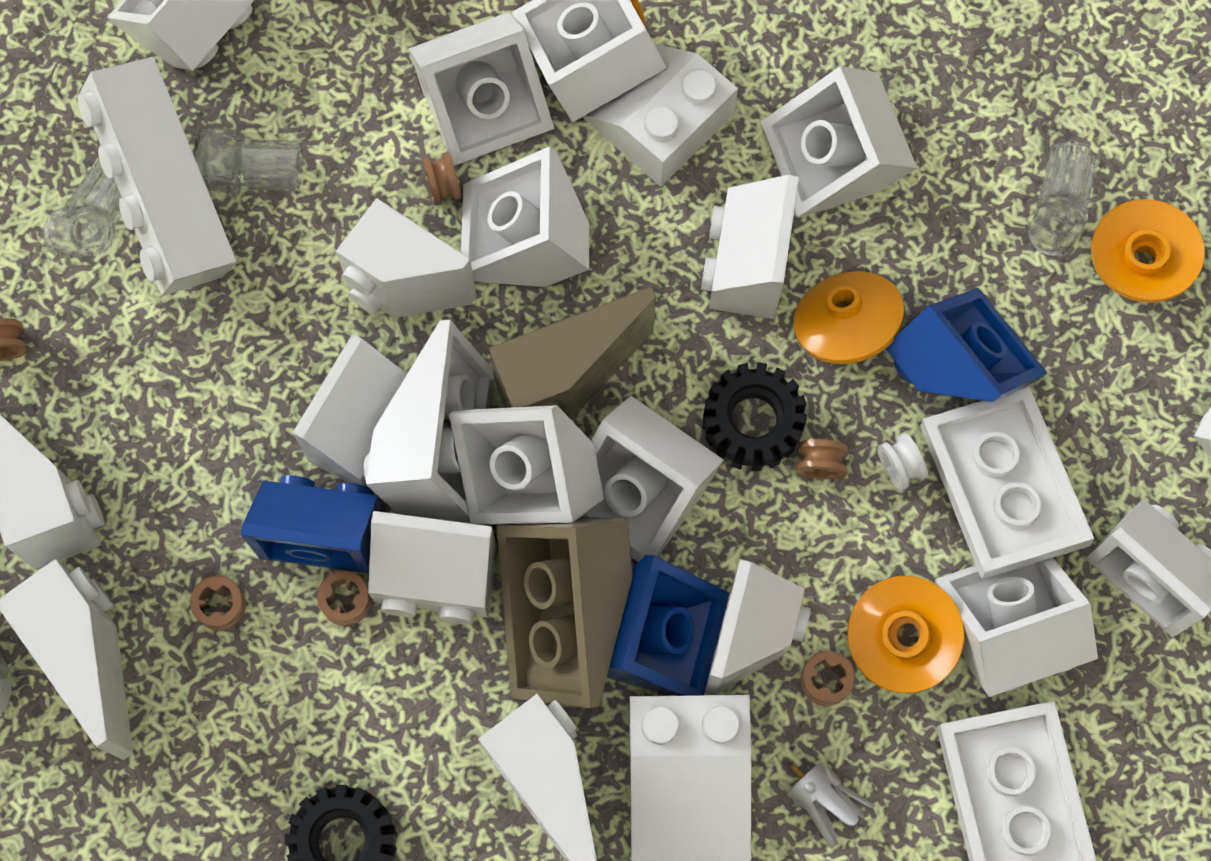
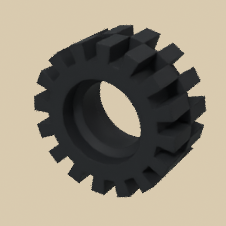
M758 362L756 369H749L748 363L740 364L737 367V372L731 373L728 369L721 374L718 384L713 383L709 389L708 398L705 401L703 429L706 430V441L709 447L714 446L717 450L716 455L723 460L726 458L733 462L732 467L740 470L742 465L751 466V471H761L762 466L769 465L770 468L780 465L781 459L784 457L788 459L794 452L806 425L807 414L804 413L806 401L804 395L799 396L797 393L799 385L794 379L788 383L784 379L786 372L778 367L774 373L766 371V363ZM749 398H757L767 402L775 412L776 425L769 433L760 437H750L741 433L736 428L732 418V412L738 403Z
M336 785V788L328 789L323 787L318 789L315 796L310 799L305 797L299 803L301 806L300 810L296 815L292 813L288 824L291 825L289 834H285V845L289 848V855H286L288 861H327L322 855L319 846L321 832L332 820L344 817L357 821L362 827L365 836L364 848L354 861H391L396 856L397 847H395L397 831L392 822L391 814L376 797L358 787L352 788L347 785Z

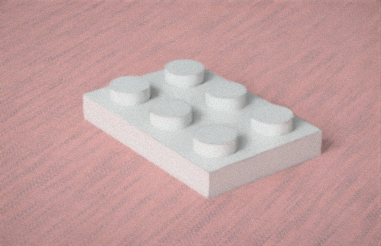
M1030 387L1019 389L994 402L983 400L922 419L920 428L981 580L1091 546L1094 536Z
M1055 700L943 723L936 727L969 861H1097Z

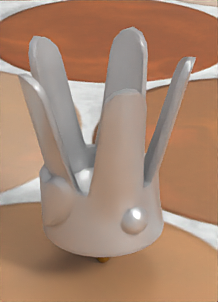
M821 762L814 766L806 775L795 764L790 766L792 771L801 780L791 789L788 795L793 799L795 805L806 809L831 849L838 845L833 824L821 804L849 826L856 825L859 820L858 816L864 818L865 815L844 793L868 807L874 808L876 806L843 786L839 777Z

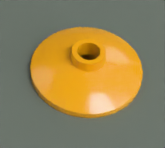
M1139 199L1114 207L1100 220L1091 242V257L1097 274L1114 292L1130 300L1155 303L1173 299L1192 286L1203 267L1205 247L1198 227L1183 211L1166 202ZM1138 252H1146L1152 257L1153 264L1141 263L1134 255Z
M863 271L836 274L817 283L800 300L794 314V331L801 347L809 355L820 361L831 364L861 362L876 356L893 343L894 337L900 333L904 324V302L895 285L880 275Z
M895 576L876 583L859 598L849 618L847 638L850 653L856 666L871 682L893 692L916 693L938 685L952 673L963 652L965 629L958 606L952 597L940 586L920 577ZM913 624L919 631V639L916 644L908 647L901 643L899 633L904 626Z

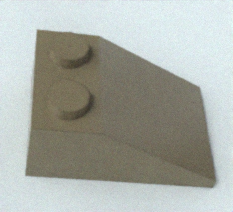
M652 286L490 347L489 353L494 381L505 408L557 405L572 420L653 333L656 295Z
M580 517L574 523L496 525L511 699L528 701L538 694L544 703H551L556 700L560 705L584 708L599 706L632 581L628 518Z

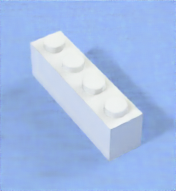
M154 57L90 72L78 95L79 111L86 126L94 127L101 145L99 146L98 154L105 175L109 179H115L121 194L119 199L120 213L126 227L129 230L135 229L142 247L140 250V261L146 277L151 282L156 281L161 296L223 277L236 263V259Z

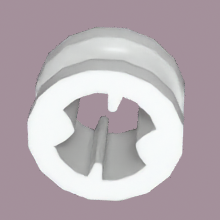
M906 433L897 436V443L895 445L884 442L878 446L880 461L893 485L900 491L909 487L911 479L921 482L928 477V470L923 456L913 439Z

